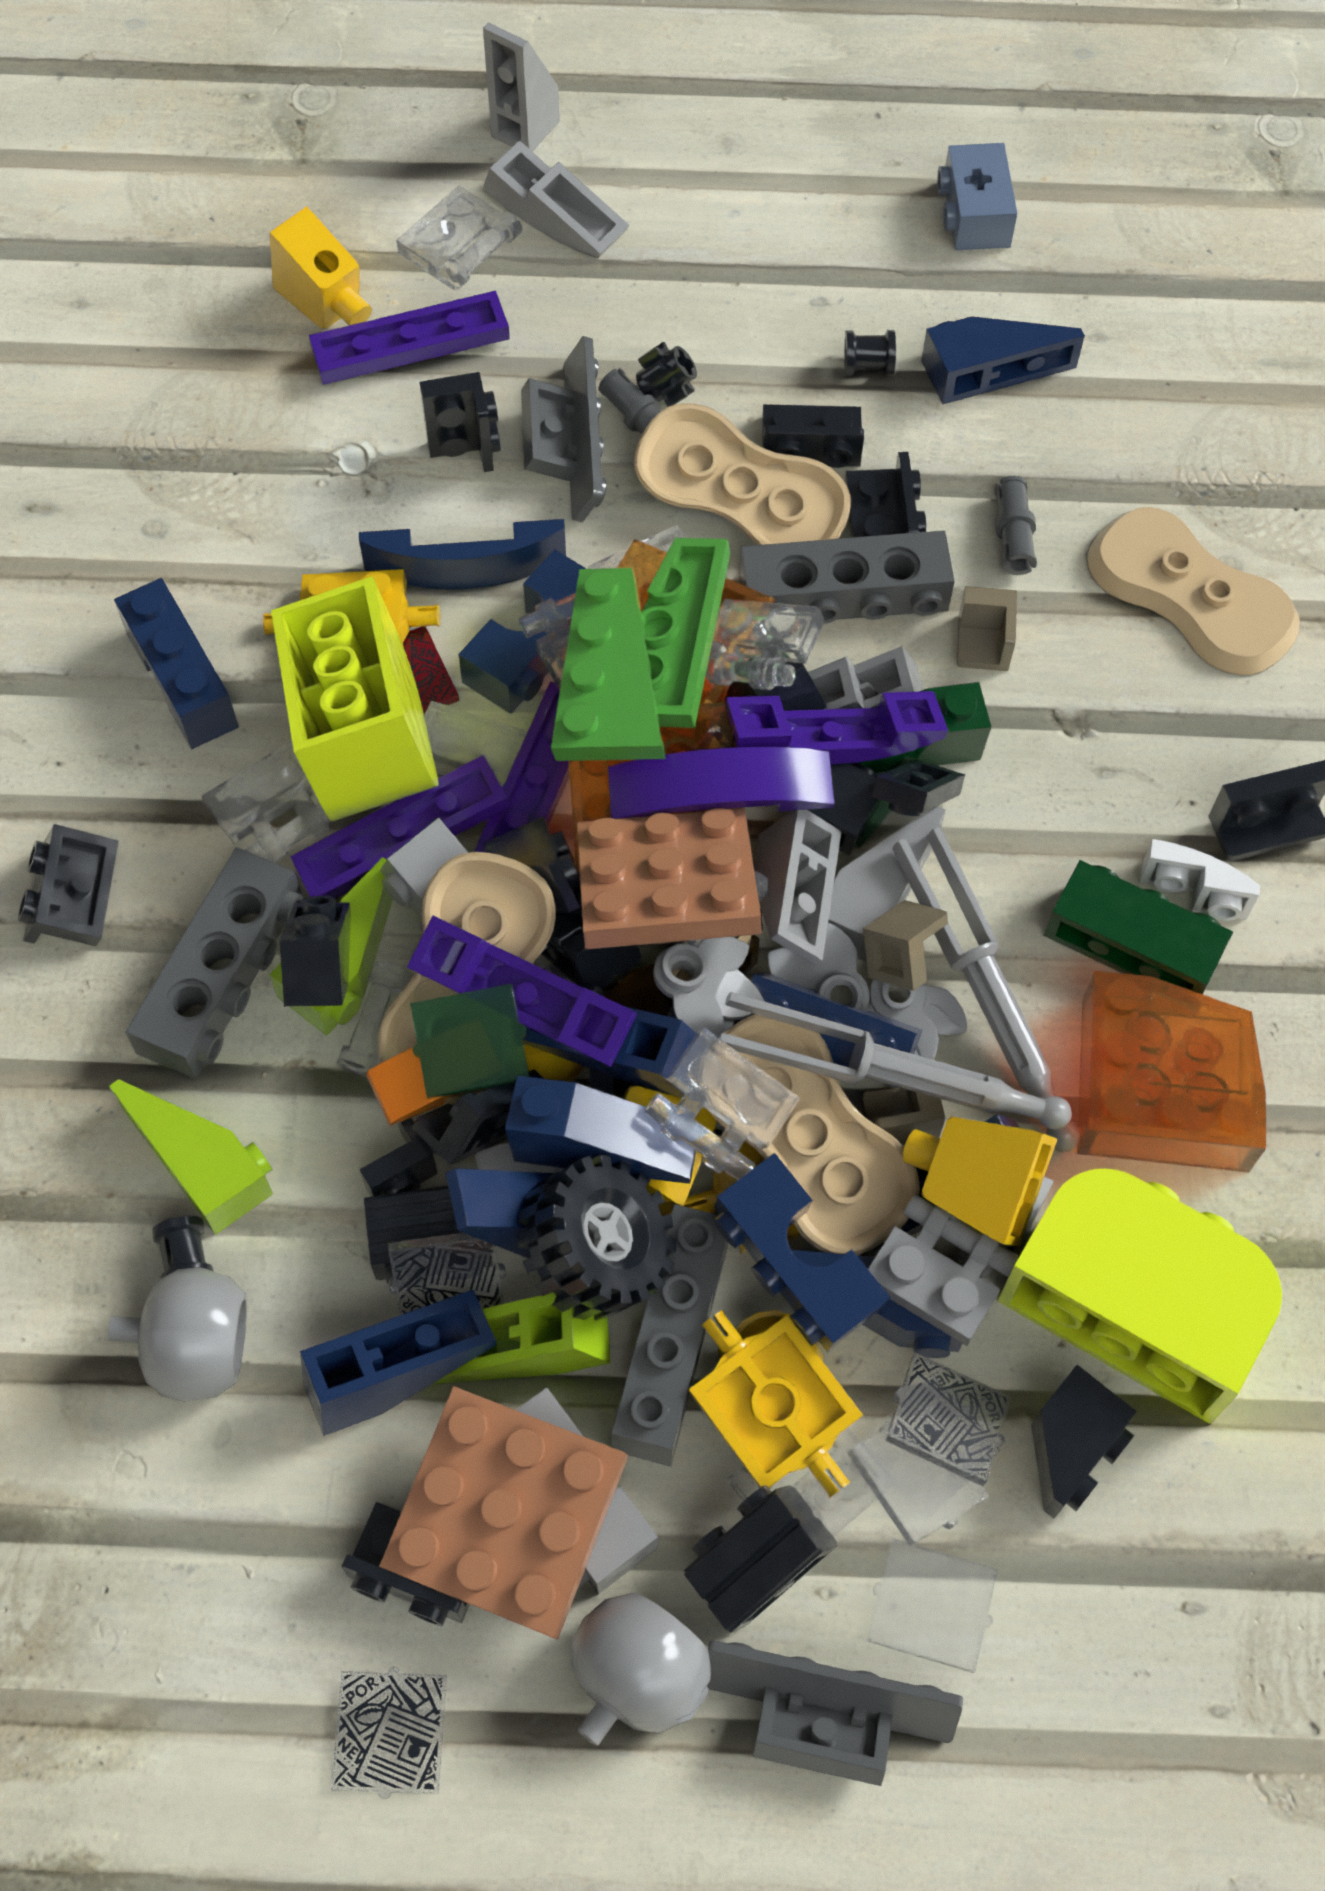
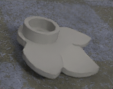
M828 922L823 961L817 965L812 964L785 947L768 953L767 959L772 975L817 991L816 994L832 1000L831 990L835 986L845 985L852 992V1000L846 1006L865 1011L868 1006L869 989L867 983L856 972L857 948L852 940L834 924Z
M734 937L703 939L695 946L690 944L671 946L661 952L654 965V981L659 990L672 999L675 1018L683 1020L703 1041L715 1042L717 1037L723 1032L724 1020H739L753 1015V1013L726 1006L725 1002L729 992L764 1001L755 985L738 970L748 954L749 945ZM676 969L685 970L689 973L691 980H680L672 974V971Z
M873 980L869 995L871 1003L868 1004L865 1011H872L922 1029L923 1031L914 1055L934 1060L939 1042L938 1035L951 1036L966 1032L967 1020L963 1008L956 997L948 990L922 984L914 991L908 990L909 996L907 1001L896 1003L888 996V988L891 984Z

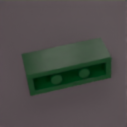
M1079 860L1052 911L1044 936L1195 1008L1221 959L1233 931L1221 926L1216 919L1207 914L1193 913L1171 903L1165 895L1158 891L1142 889L1120 879L1115 872L1107 867L1100 865L1092 866Z

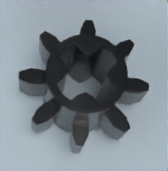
M662 342L638 358L643 368L636 373V381L644 395H652L658 402L664 399L665 404L669 407L676 405L695 391L690 382L697 377L696 366L690 355L682 347L675 346L669 350L666 343Z

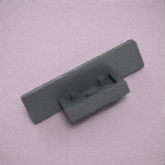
M586 336L581 337L564 362L565 388L529 378L521 389L524 470L570 481L572 520L583 522L594 507L600 506L606 492V480L601 474V457L604 442L603 438L599 437L598 426L601 400L596 395V378L599 363L594 358L593 339Z
M712 1640L708 1644L711 1664V1679L707 1685L709 1690L762 1701L753 1753L754 1758L881 1786L886 1771L890 1731L944 1743L953 1741L963 1706V1697L958 1694L944 1692L932 1685H913L882 1678L869 1671H850L823 1665L806 1657H788L756 1650L743 1643H725Z

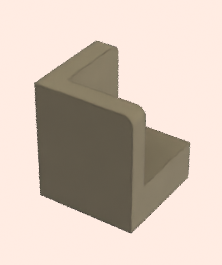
M965 586L958 619L957 665L959 667L998 671L1009 670L1016 643L1017 590Z
M904 900L865 926L863 934L868 977L911 991L916 990L927 982L923 941L948 924L947 911Z
M900 1087L869 1091L862 1095L861 1103L865 1118L891 1134L902 1145L906 1144L909 1135L915 1129L940 1137L946 1119L941 1099Z

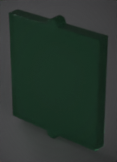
M512 984L410 1003L417 1044L413 1046L412 1051L415 1057L420 1058L427 1099L514 1083L517 1080V1076L529 1077L522 1038L527 1035V1030L524 1025L519 1024Z

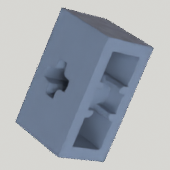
M1005 144L949 145L945 166L938 167L937 188L939 195H946L947 201L944 202L943 224L945 231H952L955 250L1011 248L1018 213Z

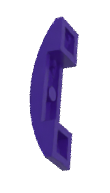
M934 691L882 693L878 708L784 711L779 696L726 697L725 709L737 746L790 747L829 751L830 764L871 761L903 754L946 738L948 728Z
M790 747L718 748L665 754L666 759H638L608 767L611 818L613 819L652 816L658 813L778 805V812L834 808L829 751Z
M432 915L407 965V968L610 1067L637 1016L636 1012L527 962Z

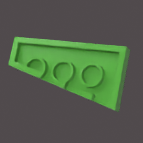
M675 538L647 590L649 598L641 614L652 673L653 691L659 715V727L695 728L731 554L727 539Z
M632 567L579 569L551 750L556 761L666 759L651 679L650 661L644 637L645 631L637 582Z

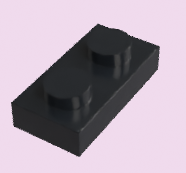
M915 759L878 775L872 797L889 802L888 808L895 813L906 816H920L921 813L959 796L965 774Z

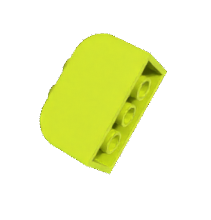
M373 576L271 610L293 750L328 818L331 821H336L437 787L438 777L416 682L400 637Z
M1104 1168L1079 1173L1067 1180L1058 1189L1015 1263L997 1302L1211 1424L1242 1389L1279 1316L1282 1304V1288L1278 1273L1268 1256L1256 1244L1234 1232L1233 1226L1227 1220L1210 1212L1200 1213L1180 1202L1179 1197L1174 1191L1160 1183H1146L1129 1173Z

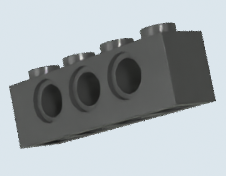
M945 530L741 546L739 578L746 627L763 626L776 628L790 623L815 622L826 624L839 619L866 618L876 620L889 615L915 613L927 616L939 611H949L955 580ZM789 586H798L801 588H792Z
M235 847L125 1031L137 1055L195 1080L205 1064L211 1065L216 1060L223 1045V1032L232 1017H239L245 1010L250 998V986L259 970L265 971L274 959L277 950V939L286 925L293 904L301 903L303 900L294 870ZM246 914H259L252 922L237 923ZM220 959H232V962L223 969H210L212 964ZM193 1005H205L204 1010L196 1016H182L185 1010Z
M676 1204L673 1206L671 1217L674 1227L667 1230L666 1236L667 1238L676 1239V1252L665 1258L675 1264L672 1273L662 1278L666 1283L665 1286L648 1299L612 1431V1448L625 1452L628 1456L672 1466L690 1396L688 1390L693 1385L706 1334L702 1324L710 1318L729 1245L713 1221L718 1216L716 1214Z

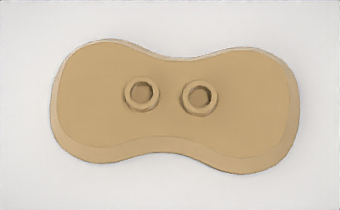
M680 403L667 407L651 420L636 447L634 469L637 478L654 497L677 507L705 510L718 514L739 526L757 545L839 539L846 526L851 508V496L845 482L832 468L811 458L775 453L760 447L746 438L726 417L712 408L692 403Z
M1140 507L1124 513L1107 524L1098 533L1089 548L1087 555L1088 569L1094 580L1104 591L1115 598L1152 610L1166 618L1179 629L1193 650L1205 662L1219 670L1237 675H1254L1265 671L1276 664L1290 650L1299 634V614L1291 599L1278 585L1265 578L1234 569L1212 556L1198 542L1187 525L1168 511L1153 507Z
M483 852L460 854L449 859L436 871L425 890L422 904L423 933L432 915L533 964L546 947L554 930L555 902L553 893L546 880L535 870L514 859ZM415 972L407 986L388 1008L381 1022L378 1034L380 1063L440 1034L480 1019L503 1068V1072L497 1079L446 1098L445 1105L448 1103L454 1105L465 1094L469 1092L479 1094L490 1089L497 1081L504 1077L509 1067L512 1052L511 1019Z
M757 1014L741 1020L724 1032L725 1034L833 1063L830 1051L820 1033ZM716 1041L713 1043L701 1062L699 1074L700 1088L705 1104L713 1117L725 1129L757 1149L765 1159L775 1153L813 1201L808 1212L793 1223L798 1232L810 1244L825 1253L846 1254L852 1249L856 1255H860L884 1243L895 1226L900 1229L907 1222L909 1217L903 1213L915 1194L919 1195L920 1191L916 1167L903 1162L904 1146L895 1137L869 1121L852 1105L842 1090L838 1079L715 1046Z

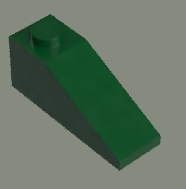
M973 682L921 690L934 691L948 728L946 738L903 754L856 763L862 764L878 774L885 773L915 759L937 766L981 760L992 726L980 683Z

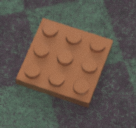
M715 808L702 812L658 813L644 817L601 818L595 821L577 822L585 949L762 934L761 912L745 808Z
M453 1386L379 1567L558 1640L629 1456L615 1448Z

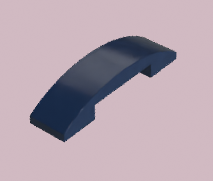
M564 519L513 522L514 539L413 545L410 529L359 532V544L365 571L404 569L407 585L430 589H472L504 584L530 576L554 549L566 556Z

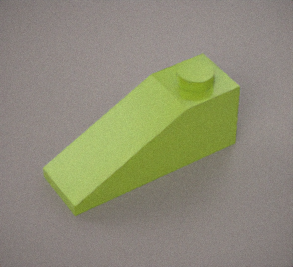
M383 857L340 901L350 902L351 907L349 978L343 1005L289 1006L326 1036L338 1024L344 1025L356 1015L367 989L393 902V898L386 891L382 880L386 878L380 871L386 862V859ZM280 962L269 976L277 998L284 1003Z
M118 1079L109 1085L123 1111L215 1235L273 1195L265 1176L273 1169L254 1142L244 1147L231 1130Z
M554 1293L483 1308L484 1315L496 1339V1346L433 1384L558 1375L610 1364L608 1317L600 1320H594V1316L585 1320L574 1318V1307L561 1312L552 1305L556 1298Z

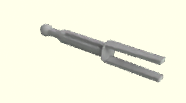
M935 827L926 837L979 946L964 953L949 923L934 933L950 968L964 973L1020 1088L1029 1095L1043 1099L1048 1096H1056L1052 1083V1072L995 959L999 944L941 827ZM906 838L899 840L893 845L892 850L919 904L942 910ZM1072 1120L1059 1130L1047 1128L1046 1135L1057 1138L1054 1149L1059 1152L1073 1150L1079 1143L1081 1136L1079 1127Z
M729 992L726 998V1006L855 1043L849 1067L721 1033L717 1037L715 1046L852 1084L861 1081L865 1077L990 1113H1018L1038 1119L1041 1125L1048 1129L1059 1130L1065 1127L1071 1120V1107L1067 1100L1061 1097L1048 1096L1043 1099L1025 1094L1011 1088L1001 1079L876 1044L869 1032L733 992Z

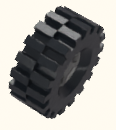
M599 1155L593 1159L590 1156L582 1158L537 1183L538 1187L529 1191L524 1201L530 1206L519 1211L517 1222L527 1226V1231L517 1235L519 1249L529 1248L531 1255L530 1258L522 1261L526 1272L529 1274L536 1270L542 1279L535 1287L542 1296L553 1292L556 1295L552 1304L561 1312L574 1307L573 1317L582 1320L594 1316V1320L605 1319L651 1298V1295L659 1292L666 1283L662 1278L672 1273L675 1264L665 1258L676 1252V1239L667 1238L666 1230L674 1227L671 1214L662 1216L658 1205L664 1203L665 1200L659 1190L650 1195L645 1188L650 1179L642 1171L631 1176L629 1174L630 1164L622 1160L611 1164V1156Z

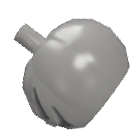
M201 1267L177 1269L157 1281L145 1300L141 1318L111 1316L108 1326V1340L138 1343V1362L144 1379L161 1396L183 1402L215 1398L234 1386L239 1377L246 1333V1292L229 1276Z
M629 1593L605 1599L583 1618L572 1640V1667L581 1688L596 1702L577 1731L596 1746L600 1744L617 1719L634 1730L660 1734L691 1720L696 1710L706 1699L709 1691L707 1685L711 1679L708 1649L678 1619L640 1594Z

